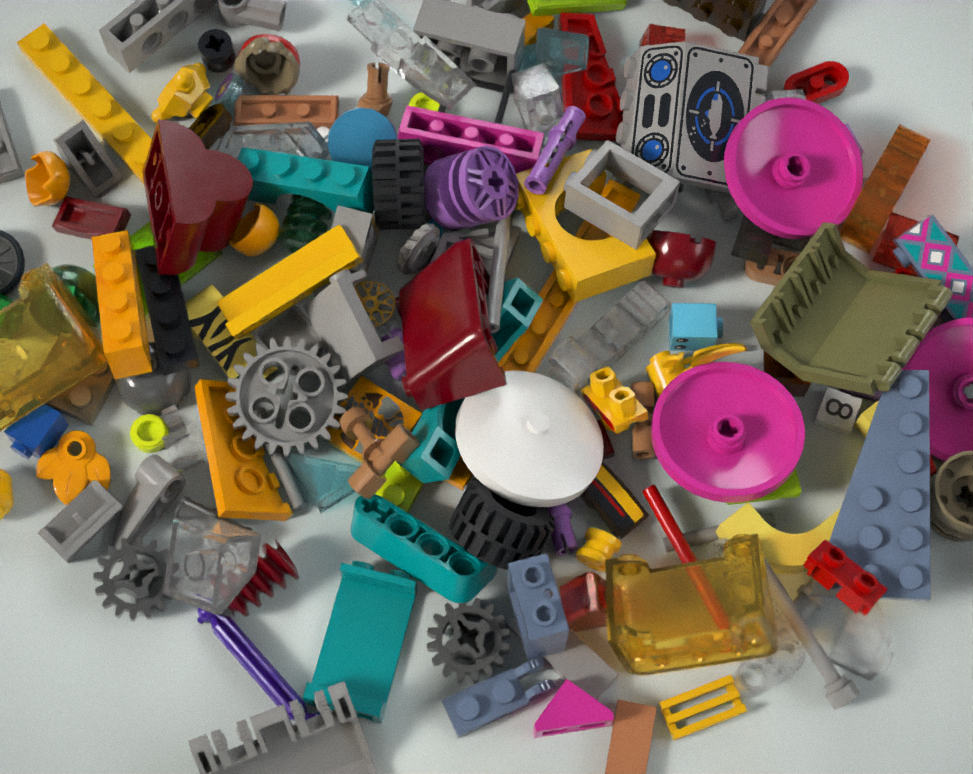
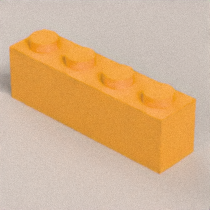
M125 230L91 237L103 349L114 379L152 372L140 272L129 232Z

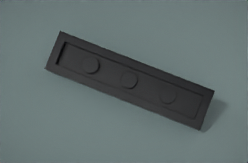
M154 245L136 249L135 253L163 376L199 367L200 363L179 274L161 275L158 273Z

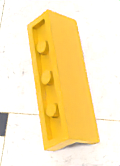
M337 225L218 300L217 304L228 321L225 325L233 337L241 339L313 294V291L330 283L329 278L346 269L351 270L362 263L363 260L342 226Z

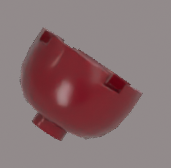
M653 230L646 238L656 253L652 274L663 278L662 285L684 288L685 282L698 281L707 274L712 266L717 242L702 237L700 243L695 242V238H692L690 234Z

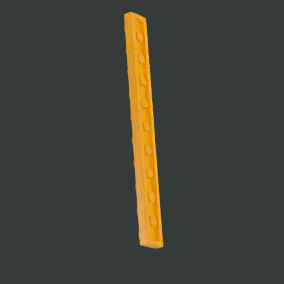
M609 179L600 194L630 213H633L641 197V194L612 179ZM584 220L575 237L585 240H602L612 237V235ZM555 269L538 294L543 301L529 328L515 341L498 363L500 367L503 366L505 371L535 373L578 303H574L568 292L560 288ZM460 456L449 479L444 481L464 491L473 474L465 464L462 456Z

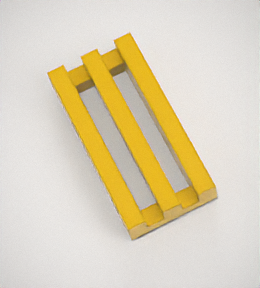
M732 675L666 699L658 704L673 741L747 712L745 705L741 702V695L734 686ZM724 687L727 690L726 694L674 714L670 712V709ZM730 701L734 707L680 729L675 724L678 721Z

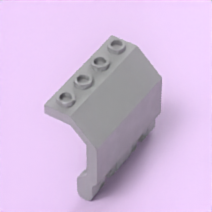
M344 681L327 687L335 707L333 710L329 708L323 689L314 692V701L321 714L313 718L305 719L306 715L303 706L296 699L289 702L296 722L294 725L291 723L284 704L251 716V724L257 737L255 740L245 719L236 722V730L243 744L230 750L228 749L225 735L220 729L211 732L217 755H215L206 734L189 740V746L200 774H378Z

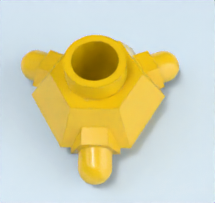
M187 64L181 67L168 82L157 99L159 107L153 110L151 118L155 123H157L158 119L168 120L174 116L185 117L189 114L197 119L209 107L214 98L207 93L210 85L205 75L206 67L204 64Z

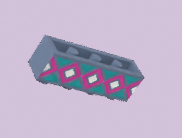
M930 214L895 238L893 242L897 248L892 252L904 268L911 265L919 277L941 280L942 285L953 292L952 298L939 315L944 323L961 318H973V268L935 216Z

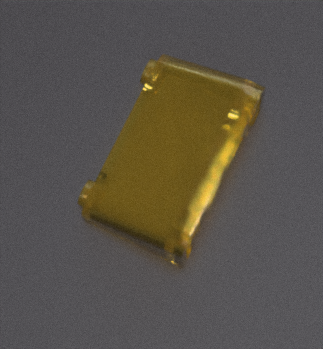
M48 263L27 271L22 276L18 287L20 298L0 310V432L97 371L106 361L103 341L96 324Z
M758 533L733 536L723 545L724 557L655 569H651L644 559L635 554H624L618 558L605 560L607 642L628 673L639 676L654 675L764 658L778 651L774 610L762 542Z

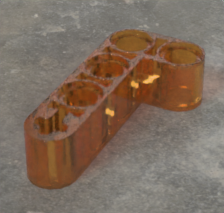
M899 124L858 195L839 233L843 242L870 254L931 141L930 138Z

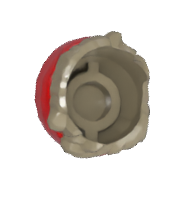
M259 34L249 38L242 45L239 55L235 60L234 69L244 81L261 94L268 95L272 91L275 95L281 93L288 95L298 81L300 56L292 43L283 37L272 34Z

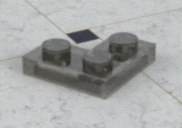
M743 215L731 255L766 266L772 244L802 252L810 238L788 239L764 231Z

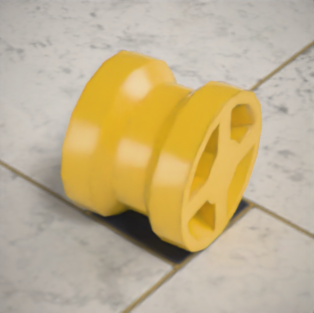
M590 527L584 536L586 542L583 547L578 548L575 557L582 564L594 570L608 573L613 566L612 556L614 553L619 552L622 542L606 531Z

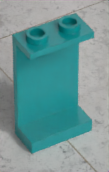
M352 561V565L341 563V582L312 682H307L303 699L306 705L317 707L314 701V692L323 689L329 708L333 710L335 707L327 687L344 681L357 717L382 724L418 591L417 582L411 580L412 576L402 571L390 570L389 574L374 571L375 567L362 561Z

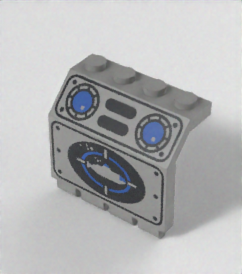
M687 41L641 46L631 57L629 56L626 59L623 75L627 78V85L620 99V110H623V120L617 129L616 143L620 144V147L679 180L680 184L730 193L724 171L726 145L738 122L755 107L766 102L765 96L755 93L762 94L767 92L769 67L758 64L759 57ZM612 173L613 177H616V182L629 189L634 187L631 183Z

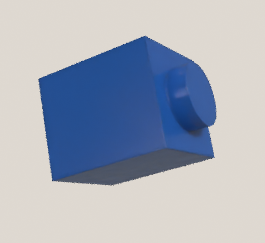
M29 396L4 433L12 442L10 448L14 452L28 460L32 455L40 459L45 451L54 448L69 424L60 412Z

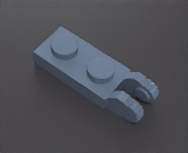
M542 657L526 662L516 669H513V667L443 699L442 704L457 737L461 738L528 706L530 701L555 689L556 686L552 679L543 680L525 692L519 682L520 679L535 674L545 667Z

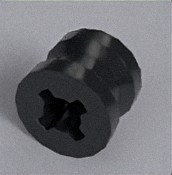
M212 29L201 35L198 41V48L206 69L215 73L229 70L235 63L236 58L229 34L220 29Z

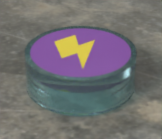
M230 72L218 87L214 101L223 104L225 108L232 106L243 89L244 79Z

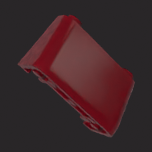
M472 238L453 244L400 288L399 297L395 298L396 308L402 320L407 374L402 376V384L407 397H414L421 411L507 385L505 370L503 366H499L494 356L495 351H498L491 334L486 301L490 275Z

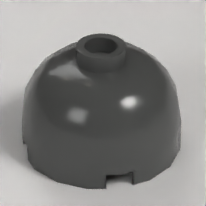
M148 341L152 372L115 379L121 399L131 409L136 410L141 415L154 414L162 416L173 412L179 407L178 403L183 400L184 396L186 395L187 397L191 386V375L189 369L163 376L155 342Z

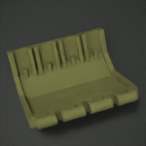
M823 222L779 283L773 288L768 298L754 314L750 324L761 349L801 380L875 395L877 390L884 392L890 390L902 372L901 367L906 366L919 347V341L925 338L937 320V315L941 314L952 298L953 292L949 288L944 287L941 280L869 269L845 250L836 224Z

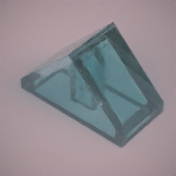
M291 453L289 461L292 470L320 514L355 493L348 479L360 466Z

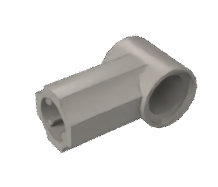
M217 0L220 19L229 27H239L248 24L275 31H280L283 27L287 8L286 1Z

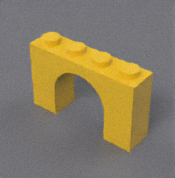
M591 149L564 157L547 185L545 193L541 195L531 193L524 184L533 168L516 173L519 197L515 209L522 212L529 234L532 237L536 236L545 262L552 264L556 271V278L560 288L568 292L574 303L651 276L656 256L647 239L635 250L613 236L602 240L577 238L566 232L558 223L557 216L566 210L564 208L566 192L563 190L564 184L572 172L578 173L581 170L587 156L592 151ZM550 162L545 164L546 168L549 166ZM603 170L588 188L600 195L605 187L606 172Z

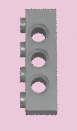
M136 0L103 26L99 32L107 53L125 70L131 73L214 5L217 0Z

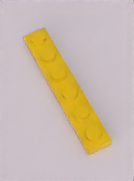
M45 23L19 40L17 44L24 55L144 184L142 170L152 141L148 134Z

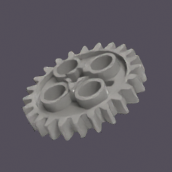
M289 336L285 337L284 344L281 347H278L276 341L270 338V349L265 351L260 344H256L257 356L255 358L246 352L243 354L247 364L246 367L234 365V371L240 377L239 379L229 378L227 381L229 386L236 389L235 392L226 394V400L236 403V405L227 409L228 415L240 416L233 423V427L235 430L246 427L242 439L246 442L255 437L254 448L256 451L260 450L264 444L269 445V456L273 457L277 448H283L285 458L289 457L291 448H296L302 457L304 456V445L309 444L312 449L317 451V438L321 437L327 442L331 440V436L327 431L328 427L339 430L340 424L334 419V416H342L346 410L338 406L337 403L347 401L348 395L337 392V390L346 385V380L334 379L340 372V366L328 367L331 354L328 353L319 358L317 356L318 344H315L308 351L305 350V339L303 338L298 342L297 347L291 346ZM297 366L299 370L292 388L293 398L297 400H290L288 402L283 426L281 429H277L275 425L282 407L281 397L277 395L285 394L291 368ZM270 367H278L283 370L285 375L280 382L270 383L263 377L264 372ZM313 376L320 381L321 386L316 392L307 393L300 388L301 380L305 377ZM260 402H268L272 404L275 410L269 418L260 419L254 415L253 409ZM298 411L307 413L311 419L310 424L302 429L293 427L289 421L291 415Z

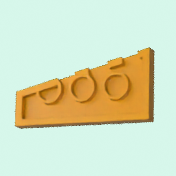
M200 379L194 388L218 516L221 518L287 521L293 513L288 502L283 503L277 491L280 484L275 473H269L263 459L265 455L264 448L262 447L258 451L255 450L256 439L254 437L244 442L242 436L246 431V427L236 430L233 427V423L240 416L228 415L227 409L236 405V403L226 400V394L235 392L236 389L229 386L228 382Z

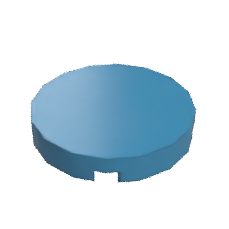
M357 107L343 112L334 121L328 132L327 147L332 161L368 166L372 171V148L375 141L397 139L394 126L385 115L372 108Z

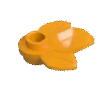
M74 430L66 433L61 437L58 447L45 451L38 460L37 478L53 479L55 493L65 505H68L93 480L98 481L107 491L110 487L111 468L109 462L105 457L96 452L95 442L86 432ZM74 442H79L82 446V452L78 456H73L70 452V446Z

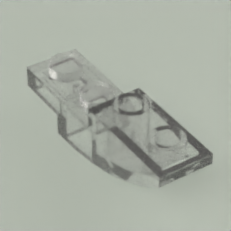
M363 0L348 14L347 21L372 44L370 50L386 65L390 66L404 80L439 104L452 109L475 87L476 84L426 36L422 39L417 36L381 0Z

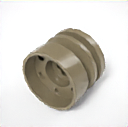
M962 451L949 457L937 469L936 474L930 477V527L941 537L955 542L973 540V451ZM959 496L961 499H967L969 504L966 506L964 502L958 503L956 497Z

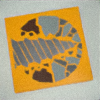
M363 376L359 378L348 393V400L340 404V407L346 411L354 407L365 409L373 421L371 432L376 439H385L398 424L413 432L422 415L421 412ZM334 416V419L340 424L342 416ZM341 427L339 430L327 428L331 436L329 444L362 464L364 462L362 458L364 447L359 440L349 439Z

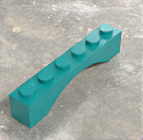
M518 277L504 282L499 331L491 333L497 344L498 351H495L494 356L498 363L515 341L529 328L543 301L539 295ZM465 398L425 409L412 432L420 442V445L403 464L396 461V463L423 484L448 480L461 456L456 442L455 424L458 411Z

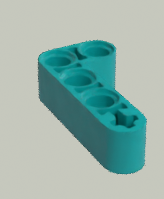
M374 494L370 500L363 496H359L355 500L350 529L352 537L454 603H467L496 576L498 567L478 559L462 546L385 498Z

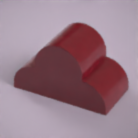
M158 119L142 173L158 273L161 275H176L191 269L196 263L199 252L220 251L230 245L229 242L233 240L249 198L253 180L246 166L235 157L224 152L205 149L202 140L189 128L176 122Z

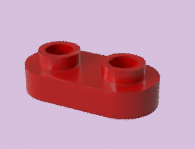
M826 61L788 77L784 84L782 97L800 98L820 104L841 95L845 91L849 81V73L845 66L839 62ZM824 81H831L834 85H828ZM794 93H801L804 95V97H799Z

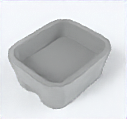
M295 305L253 332L254 339L265 351L270 349V338H273L278 347H281L284 344L285 337L289 336L291 346L297 347L298 342L303 338L305 339V350L309 351L315 344H318L317 356L319 357L323 352V345L310 319ZM297 366L291 368L290 375H297L299 370Z

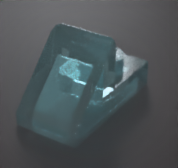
M538 28L536 43L526 45L524 49L522 77L526 80L538 81L587 69L589 37L585 34Z

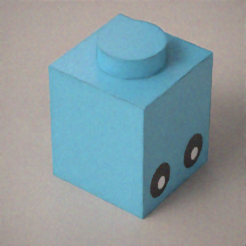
M672 303L668 317L669 351H697L705 347L714 346L717 338H722L723 318L717 317L716 304Z

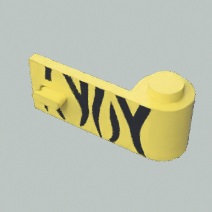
M210 284L186 302L192 333L196 339H200L229 378L239 379L240 376L234 371V365L246 367L247 364L243 354L246 352L255 358L257 356L256 344L258 343L251 333L241 339L231 335L225 325L228 321L217 304L218 300L223 298V296ZM270 367V368H268V369L264 372L263 377H264V378H267L269 375H271L273 372H275L278 368H277V367Z

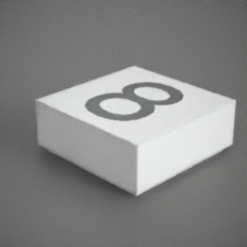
M827 387L814 423L849 436L862 399Z

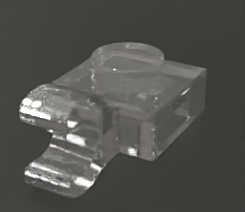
M175 405L161 410L163 419L171 433L163 437L162 441L176 470L183 473L208 461L204 438L197 423L185 427Z

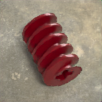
M276 539V549L267 543L262 545L264 558L254 552L249 554L251 567L239 561L237 563L239 576L228 570L225 571V586L215 579L211 581L212 586L233 615L237 611L247 617L249 615L247 602H251L258 608L261 607L262 604L259 596L261 592L271 599L275 597L272 588L274 583L286 589L287 584L284 577L286 574L295 580L300 578L296 566Z

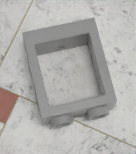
M607 140L598 151L594 149L589 153L584 166L578 173L572 172L567 178L563 188L566 192L564 208L637 250L675 205L680 181ZM604 169L650 194L634 215L588 188Z

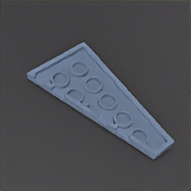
M902 370L890 390L887 392L882 391L829 540L832 545L840 548L848 558L863 570L874 575L878 582L888 589L880 598L881 600L930 601L929 370ZM815 580L810 597L837 598L835 596L842 586L836 582L828 591Z

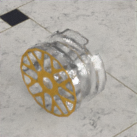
M365 281L357 284L354 288L378 337L385 335L391 330L392 324L396 321L395 299L392 292L386 285L377 281Z

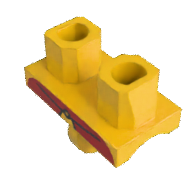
M604 367L590 374L591 385L581 389L582 397L600 416V421L605 429L618 434L627 430L631 423L648 420V411L635 398L634 392L629 387H624L616 378V374L610 367Z

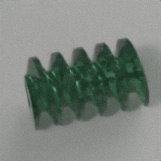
M292 194L291 203L286 210L287 216L282 221L283 228L279 231L278 240L280 245L287 251L294 253L321 236L319 233H326L328 225L324 221L331 220L333 216L329 210L330 208L314 199Z

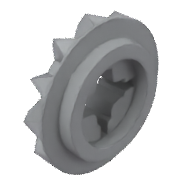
M426 223L420 229L414 231L413 235L407 239L405 246L400 249L401 254L397 257V269L404 275L417 272L430 260L439 244V228L433 224Z

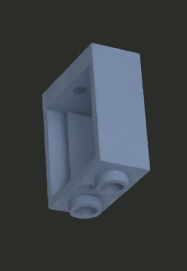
M547 553L508 563L507 589L527 660L565 651L569 627Z

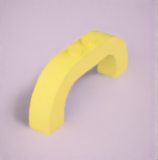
M879 400L865 410L853 425L864 438L867 436ZM748 502L722 522L715 533L724 547L745 564L752 567L742 551V543L745 540H753L775 574H796L808 571L803 567L808 555L825 539L827 541L830 540L840 509L811 531L801 534H789L771 527Z

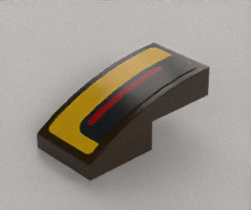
M602 461L596 477L580 497L589 509H595L613 535L618 539H622L644 521L649 514L624 483Z

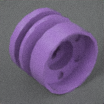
M488 145L437 159L427 168L424 176L427 210L435 222L448 230L458 231L507 218L515 209L519 197L515 168L503 152L498 148Z

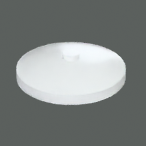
M505 371L507 385L465 397L458 411L455 424L457 446L472 474L495 494L525 506H558L580 496L596 477L602 464L604 450L601 430L588 406L563 384L533 372Z

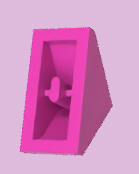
M566 679L534 723V738L612 726L614 721L613 711Z

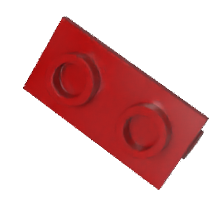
M826 539L808 555L806 562L803 564V567L808 570L806 574L815 579L828 591L836 582L841 585L842 588L835 597L853 610L856 615L860 612L866 617L877 601L888 590L878 582L874 575L863 570L848 558L840 548L832 545Z

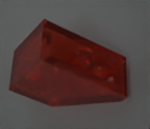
M594 571L586 572L560 586L561 603L569 629L577 632L619 625L615 587Z

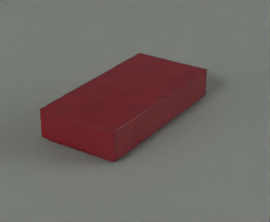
M66 196L52 227L58 233L92 240L91 237L125 231L131 213L126 208Z

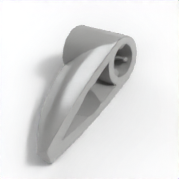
M150 455L142 461L136 470L135 479L137 483L123 506L113 536L112 546L117 551L121 549L122 538H126L129 545H135L137 536H142L143 538L184 489L186 483L184 475L159 455Z

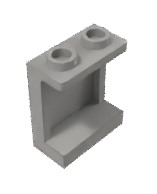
M346 269L329 278L331 283L314 290V298L303 306L326 353L331 354L330 361L332 365L340 366V372L337 374L338 378L345 379L346 383L371 373L404 350V345L399 336L384 342L380 341L354 287L367 277L365 270L351 274L350 270Z

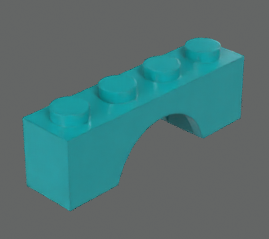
M242 147L237 159L246 166L253 180L248 200L276 204L280 195L297 194L314 199L335 213L337 206H342L373 214L372 171L368 166Z

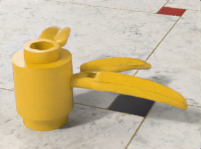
M740 343L719 344L699 349L692 356L683 358V351L678 354H670L667 350L652 356L649 359L651 364L645 370L650 381L654 383V390L659 398L665 387L686 370L707 364L730 354L747 351V347ZM691 363V366L685 369L684 365Z

